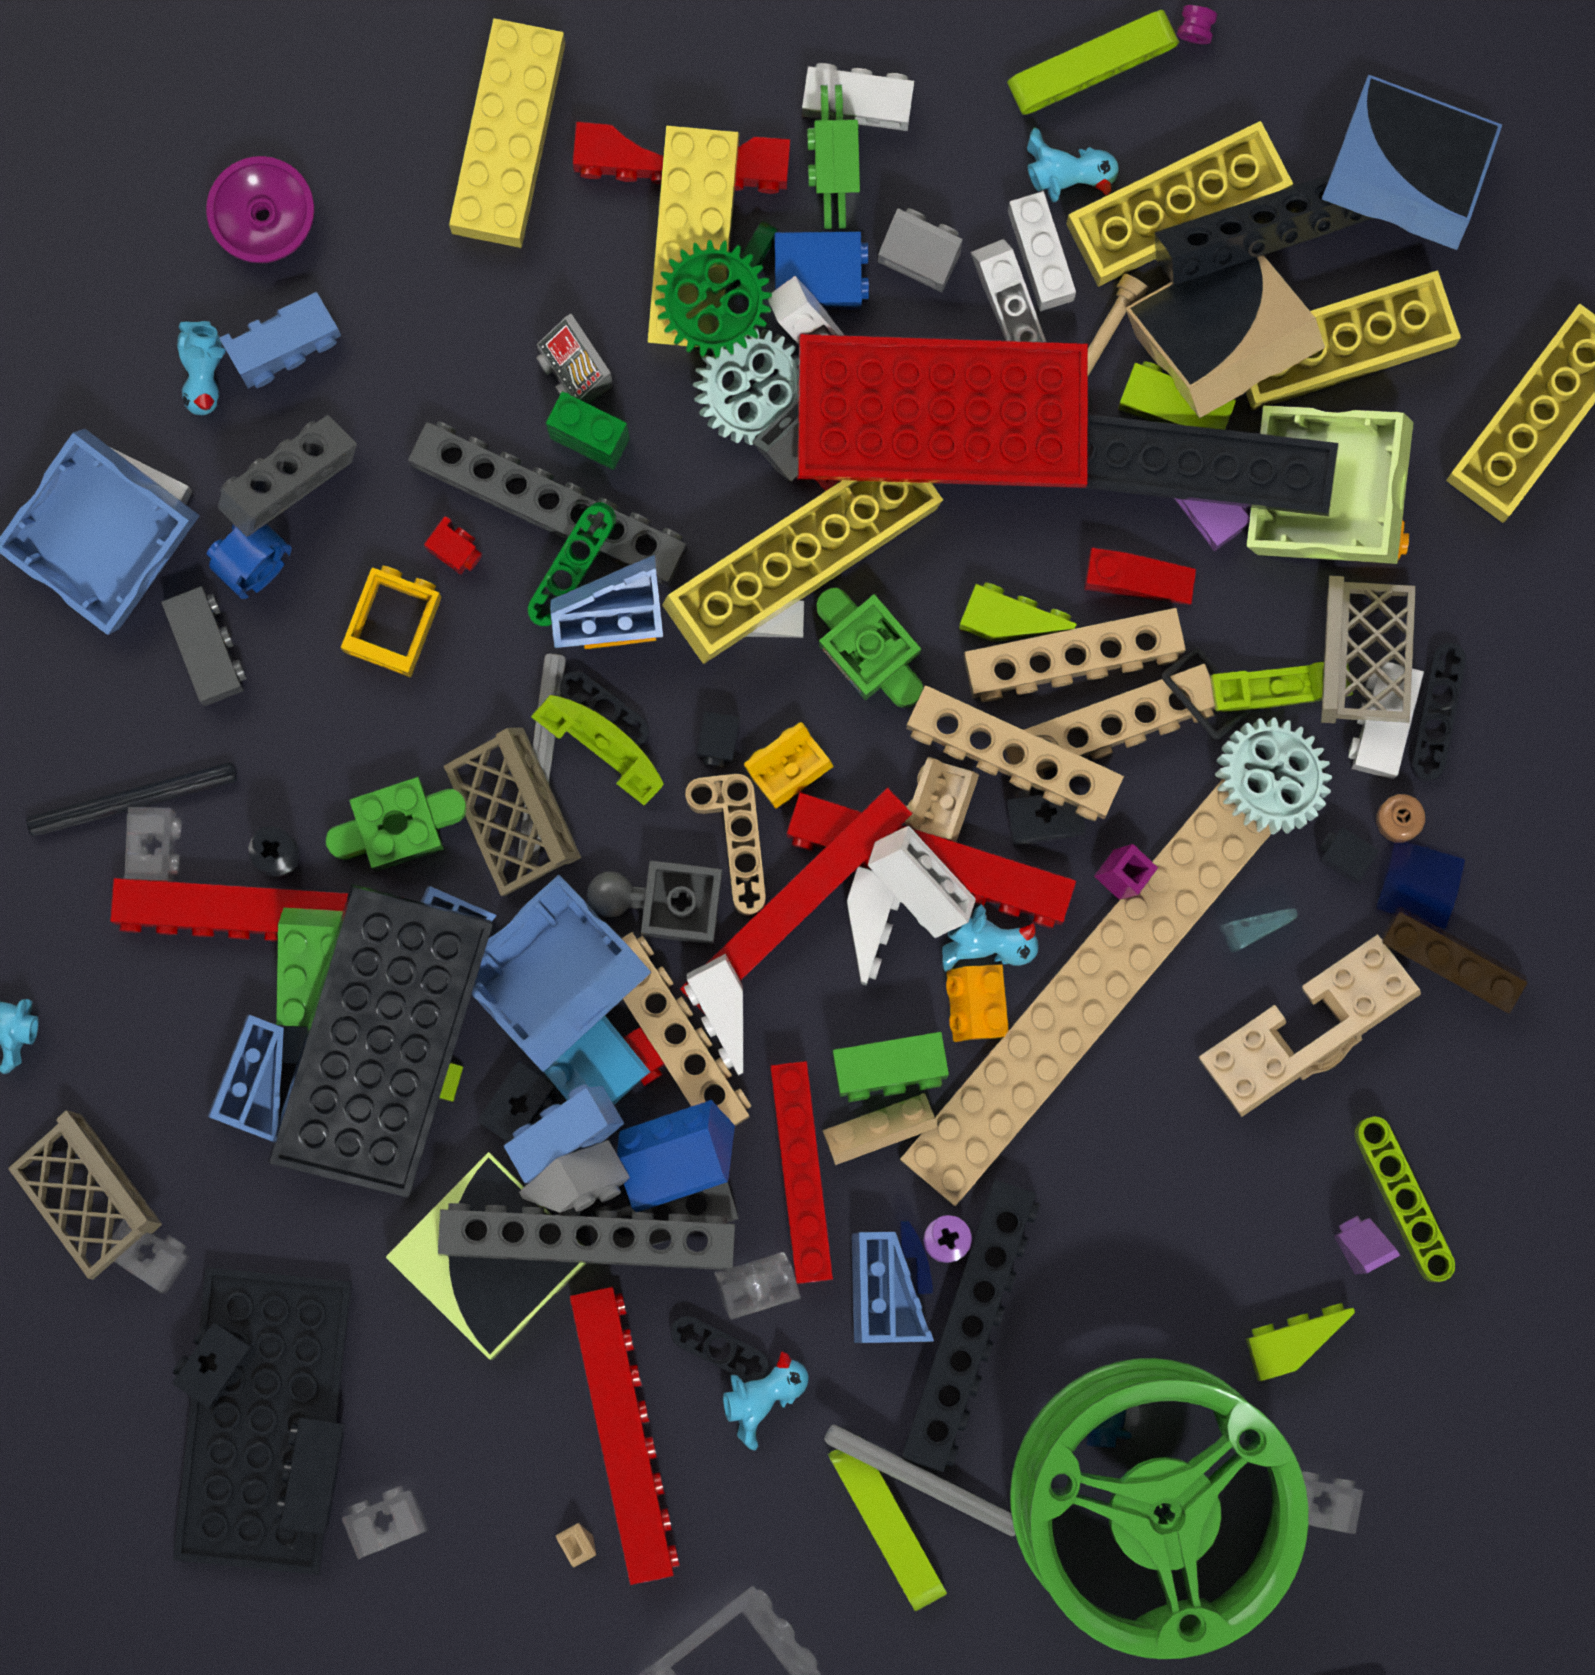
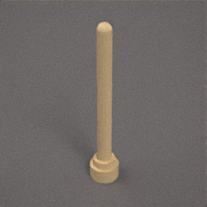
M1124 274L1117 285L1119 290L1116 293L1118 299L1088 348V376L1127 312L1125 308L1142 299L1148 290L1147 285L1131 275Z

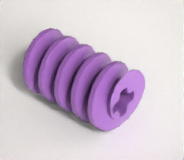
M946 1215L937 1218L929 1224L925 1230L923 1242L925 1250L930 1257L938 1262L949 1263L959 1260L967 1253L972 1237L969 1227L963 1220L955 1216ZM946 1229L948 1234L955 1233L957 1239L952 1242L953 1249H949L947 1245H939L938 1239L942 1237L941 1230Z

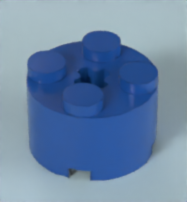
M233 524V531L224 540L219 539L214 542L206 553L211 559L209 568L241 599L249 597L245 592L250 589L257 593L266 587L284 567L285 564L280 560L284 552L289 556L291 554V546L268 524H265L248 537Z

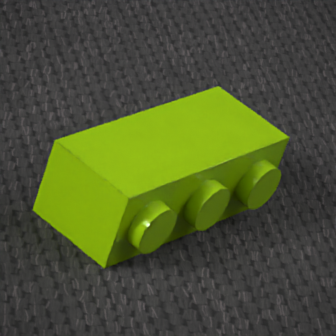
M1146 361L1142 365L1134 364L1118 407L1119 410L1152 422L1226 429L1236 400H1231L1199 418L1177 390L1173 378L1162 373V367Z

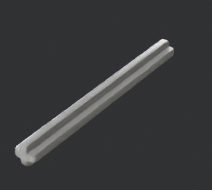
M546 654L544 657L538 707L549 695L561 697L560 682L564 677L566 658L562 655ZM536 721L532 748L549 784L555 735ZM523 812L521 832L530 835L533 821L529 814ZM521 838L519 840L517 858L523 859L528 841ZM535 844L530 863L538 865L540 846Z
M831 1425L824 1438L828 1445L1009 1536L1015 1535L1010 1512L837 1425Z

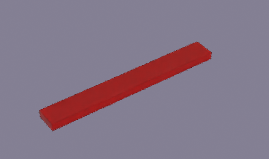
M887 787L707 963L726 954L741 981L871 855L876 841L894 833L913 812ZM688 981L680 988L687 997L684 986L689 984ZM700 1003L696 1006L704 1013Z

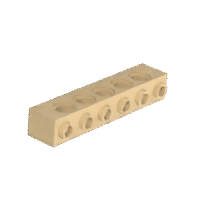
M1177 608L971 650L964 652L963 657L972 699L981 697L982 702H989L1003 698L1002 692L1016 690L1017 695L1037 691V685L1051 682L1053 688L1072 684V678L1086 675L1087 680H1095L1108 676L1107 670L1122 668V673H1128L1143 669V663L1157 660L1158 666L1175 663L1179 660L1178 656L1183 655L1186 649ZM1143 633L1149 634L1155 641V647L1149 651L1141 650L1136 645V637ZM1105 641H1113L1119 646L1120 654L1115 658H1107L1101 653L1100 645ZM1071 648H1077L1083 652L1085 661L1077 666L1071 665L1065 658V652ZM1038 655L1044 656L1049 661L1050 668L1043 673L1035 672L1030 666L1031 658ZM1000 663H1008L1013 667L1015 675L1009 680H1001L995 675L994 668Z
M1205 664L1170 676L1205 719L1214 716L1212 710L1215 709L1212 684ZM1161 679L1027 728L1024 731L1081 757L1091 755L1092 759L1096 760L1112 754L1111 747L1125 742L1126 748L1145 742L1147 740L1145 735L1158 730L1160 735H1165L1180 729L1179 722L1190 718L1193 719L1194 723L1198 721L1187 708L1178 711L1170 706L1169 696L1174 693ZM1141 705L1149 706L1154 712V720L1149 723L1140 722L1135 716V709ZM1106 718H1114L1120 723L1121 731L1116 735H1107L1101 728V722ZM1073 730H1080L1086 735L1087 744L1081 748H1075L1069 744L1067 734ZM1008 747L1004 750L1008 764L1017 765L1023 761L1024 755L1019 748ZM1041 762L1036 767L1037 775L1044 779V772L1055 768V766L1050 762Z
M926 685L907 723L906 729L912 731L910 737L926 745H930L932 741L945 746L944 753L962 761L965 756L978 761L977 768L996 776L998 771L1011 776L1009 782L1021 789L1029 791L1031 786L1044 792V799L1056 805L1062 806L1064 801L1078 807L1076 810L1077 814L1092 821H1096L1097 816L1105 819L1124 776ZM945 716L954 718L958 724L957 730L952 734L941 733L937 728V722L940 718ZM978 731L985 732L990 737L991 744L983 750L974 748L970 743V737L973 733ZM1008 747L1019 748L1024 755L1023 761L1017 765L1008 764L1003 758L1004 750ZM1041 762L1052 763L1057 771L1056 776L1051 780L1041 779L1036 772L1037 765ZM1075 777L1085 778L1090 786L1088 793L1084 795L1074 794L1069 787L1070 780Z
M633 932L629 933L622 940L633 950L651 973L623 998L624 1002L689 1104L695 1106L706 1102L704 1099L706 1089L713 1085L720 1086L725 1091V1099L717 1106L737 1126L750 1117L746 1110L751 1107V1104L740 1088L736 1091H733L726 1079L731 1077L732 1074L721 1057L714 1061L707 1048L712 1046L711 1041L702 1027L694 1030L687 1019L693 1013L682 996L675 1000L668 988L673 985V982L663 966L656 969L648 958L654 952L645 938L641 936L636 939ZM654 994L664 996L667 1001L664 1011L658 1014H653L646 1009L647 999ZM671 1025H681L686 1030V1037L680 1044H671L665 1038L666 1030ZM692 1055H699L706 1062L704 1071L698 1075H691L685 1070V1062Z

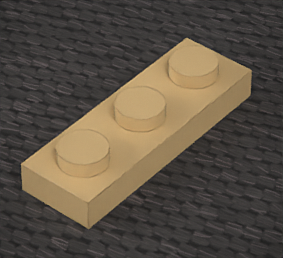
M923 1093L823 1130L835 1165L938 1128L927 1097Z

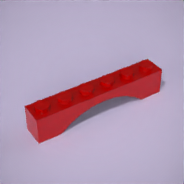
M576 122L573 155L574 172H579L581 177L588 179H600L602 174L615 175L616 180L624 182H635L637 177L651 178L652 183L661 185L663 155L640 147L622 135L613 125ZM753 137L739 146L735 191L743 190L744 186L758 187L759 192L768 194L779 193V189L787 190L790 139Z
M807 1061L771 1065L796 1284L833 1280Z

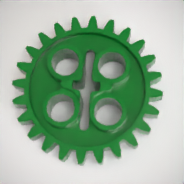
M708 240L706 250L701 251L697 243H693L694 254L689 255L681 249L682 261L680 263L672 259L668 261L673 272L661 271L660 276L667 281V285H657L656 291L665 294V298L656 300L655 305L665 307L666 311L658 315V320L670 321L664 332L665 334L673 331L678 333L674 340L675 345L683 340L688 341L687 353H690L695 346L700 347V356L704 358L708 349H713L715 358L719 359L721 348H726L730 356H733L734 344L738 343L743 349H747L745 337L748 335L757 340L759 336L753 328L755 325L759 327H766L767 325L760 318V314L771 313V308L763 305L762 301L771 299L772 293L763 292L761 288L769 284V278L758 279L757 275L763 270V266L758 265L751 268L750 263L752 262L753 255L749 254L743 259L740 258L741 246L739 245L730 253L727 252L726 241L722 242L719 250H714L712 241ZM715 265H722L729 272L728 279L721 284L712 282L708 277L709 270ZM739 280L741 282L739 287L720 298V307L716 308L711 304L693 318L688 319L686 317L689 311L707 301V292L712 291L716 295L734 281ZM692 285L698 290L699 296L694 303L685 304L679 299L678 292L683 286ZM735 295H742L749 302L748 309L742 314L733 313L728 307L729 300ZM712 315L718 320L719 327L714 333L705 334L699 329L698 322L703 316Z

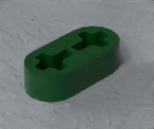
M762 221L740 258L743 259L747 255L752 254L753 259L750 267L753 268L761 265L775 240V233H778L779 229ZM739 280L735 281L736 283L741 285V282Z

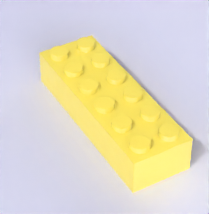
M493 19L449 223L452 234L522 248L565 48L564 32Z
M1259 121L1069 214L1066 224L1099 287L1156 259L1155 232L1293 186V182L1262 122Z
M666 126L648 343L675 345L674 340L678 334L676 331L665 334L664 329L670 321L658 320V315L666 311L665 307L655 305L656 300L665 298V294L656 291L657 285H667V281L660 276L661 271L673 272L668 261L672 259L680 263L682 261L681 249L689 255L694 254L693 243H697L701 251L706 250L708 240L712 241L714 250H719L722 242L726 241L727 252H729L739 132ZM715 265L709 270L708 277L712 282L721 284L727 280L728 270L722 265ZM685 285L678 292L679 299L685 304L694 303L699 296L698 290L692 285ZM726 288L716 295L712 291L707 292V301L689 311L686 317L688 319L693 318L711 304L716 308L720 307V298L726 294ZM706 315L699 320L698 327L703 333L712 334L718 329L719 322L714 316ZM683 340L677 345L687 346L688 341Z
M1438 270L1310 311L1316 318L1325 348L1283 372L1261 380L1246 391L1251 410L1254 411L1263 408V406H1270L1456 346L1461 337Z
M1579 303L1446 479L1448 483L1502 523L1512 514L1595 403V314Z

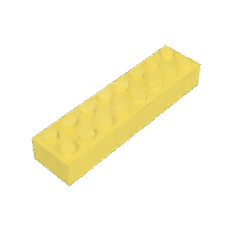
M842 480L670 593L662 606L699 659L705 664L934 512L943 499L932 483Z

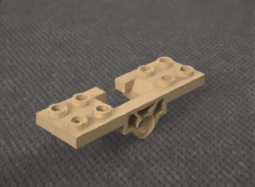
M1378 935L1302 986L1303 992L1314 1005L1322 999L1339 1021V1024L1296 1054L1293 1053L1277 1031L1286 1024V1019L1274 1005L1199 1056L1200 1062L1241 1117L1299 1077L1305 1080L1312 1074L1325 1072L1335 1067L1343 1060L1350 1049L1362 1040V1034L1421 995L1418 986L1388 947L1382 943V939Z

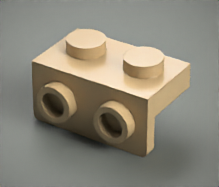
M928 757L925 765L921 767L918 773V786L914 798L907 805L913 814L905 821V824L913 829L957 842L979 775L974 771L944 764L935 758Z

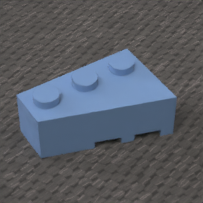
M317 292L277 311L278 315L262 324L259 320L249 323L248 328L250 330L234 339L231 338L229 333L219 338L248 388L254 385L256 388H260L270 383L275 378L273 374L285 367L287 370H292L306 361V355L315 350L318 353L324 352L337 343L336 338L340 337L341 334Z
M655 554L552 599L551 621L555 648L663 637Z
M247 1015L208 1117L273 1142L279 1119L284 1028Z
M587 1084L575 1088L567 1095L569 1100L565 1103L550 1106L540 1114L541 1120L534 1125L531 1123L526 1124L512 1134L514 1139L505 1144L504 1148L524 1183H530L558 1157L602 1143L624 1124L603 1086L588 1087Z
M896 1232L852 1233L854 1343L934 1341L922 1313L919 1297L917 1298L911 1282V1275Z

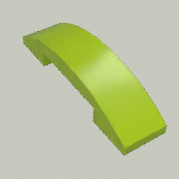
M1324 662L1313 663L1307 666L1254 672L1238 671L1212 674L1210 678L1215 710H1248L1322 701ZM1346 679V688H1347L1348 686L1351 685V683Z
M549 695L532 714L531 718L558 739L567 731L622 775L616 784L641 804L645 805L662 788L664 783L645 753L622 730L595 711L572 700Z

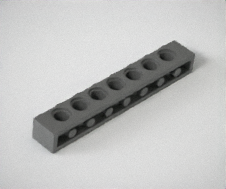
M437 421L436 425L426 422L408 459L411 467L566 540L576 526L572 521V515L576 510L587 509L596 502L606 503L613 508L616 514L615 524H619L624 528V534L618 540L607 539L598 555L623 567H627L655 554L658 583L669 588L687 550L686 543L682 542V535L668 528H663L662 532L650 527L651 521L639 514L631 512L630 516H626L617 511L618 505L602 497L594 501L584 496L586 491L573 483L566 482L565 486L552 481L554 476L541 468L534 467L533 471L520 466V459L502 451L500 456L487 450L488 444L475 437L470 436L468 441L455 435L456 429L443 422ZM450 448H457L462 452L461 459L455 464H448L443 461L445 451ZM489 463L494 466L495 470L490 478L480 479L475 476V470L480 464ZM516 478L523 479L527 483L525 491L518 495L511 494L507 490L509 482ZM551 493L558 496L559 503L554 509L546 510L539 505L540 499L545 494ZM602 512L592 515L594 523L586 533L593 536L599 526L602 524L607 526L603 521L605 515ZM643 539H650L656 543L657 548L653 554L644 556L637 552V544ZM582 540L573 542L590 551L586 542Z
M448 1203V1210L440 1209L439 1256L715 1270L733 1269L735 1224H727V1217L705 1216V1223L690 1222V1215L669 1214L668 1221L654 1220L653 1213L640 1212L632 1213V1219L617 1218V1212L595 1211V1217L580 1216L581 1211L576 1212L575 1209L558 1212V1215H544V1208L522 1207V1213H507V1206L485 1205V1212L470 1211V1204ZM472 1221H481L487 1227L486 1236L479 1241H473L466 1235V1228ZM513 1222L520 1224L524 1229L522 1239L515 1243L506 1241L502 1235L504 1227ZM548 1224L557 1226L561 1232L558 1242L551 1245L543 1243L539 1237L541 1228ZM589 1226L595 1229L598 1238L593 1245L582 1246L577 1242L576 1233L581 1227ZM620 1228L629 1229L634 1235L633 1244L628 1248L617 1247L613 1242V1234L616 1230ZM656 1230L666 1231L671 1238L669 1247L664 1250H657L650 1244L649 1237ZM701 1232L705 1235L707 1247L703 1251L694 1252L688 1248L686 1238L690 1233Z

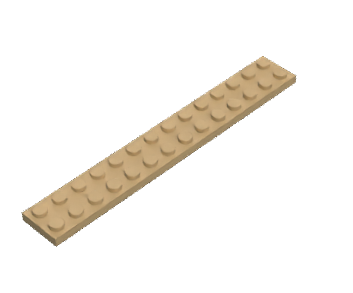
M1225 779L1221 780L1153 860L1158 869L1139 895L1120 899L1007 1032L1006 1037L1002 1038L935 1117L938 1128L922 1133L900 1158L906 1166L953 1206L960 1202L1270 836L1269 825L1258 832L1256 827L1257 821L1253 820L1245 826L1244 819L1246 815L1242 812L1237 816H1233L1232 813L1236 805L1234 803L1224 805L1223 801L1229 796L1228 791H1218L1217 788L1225 782Z

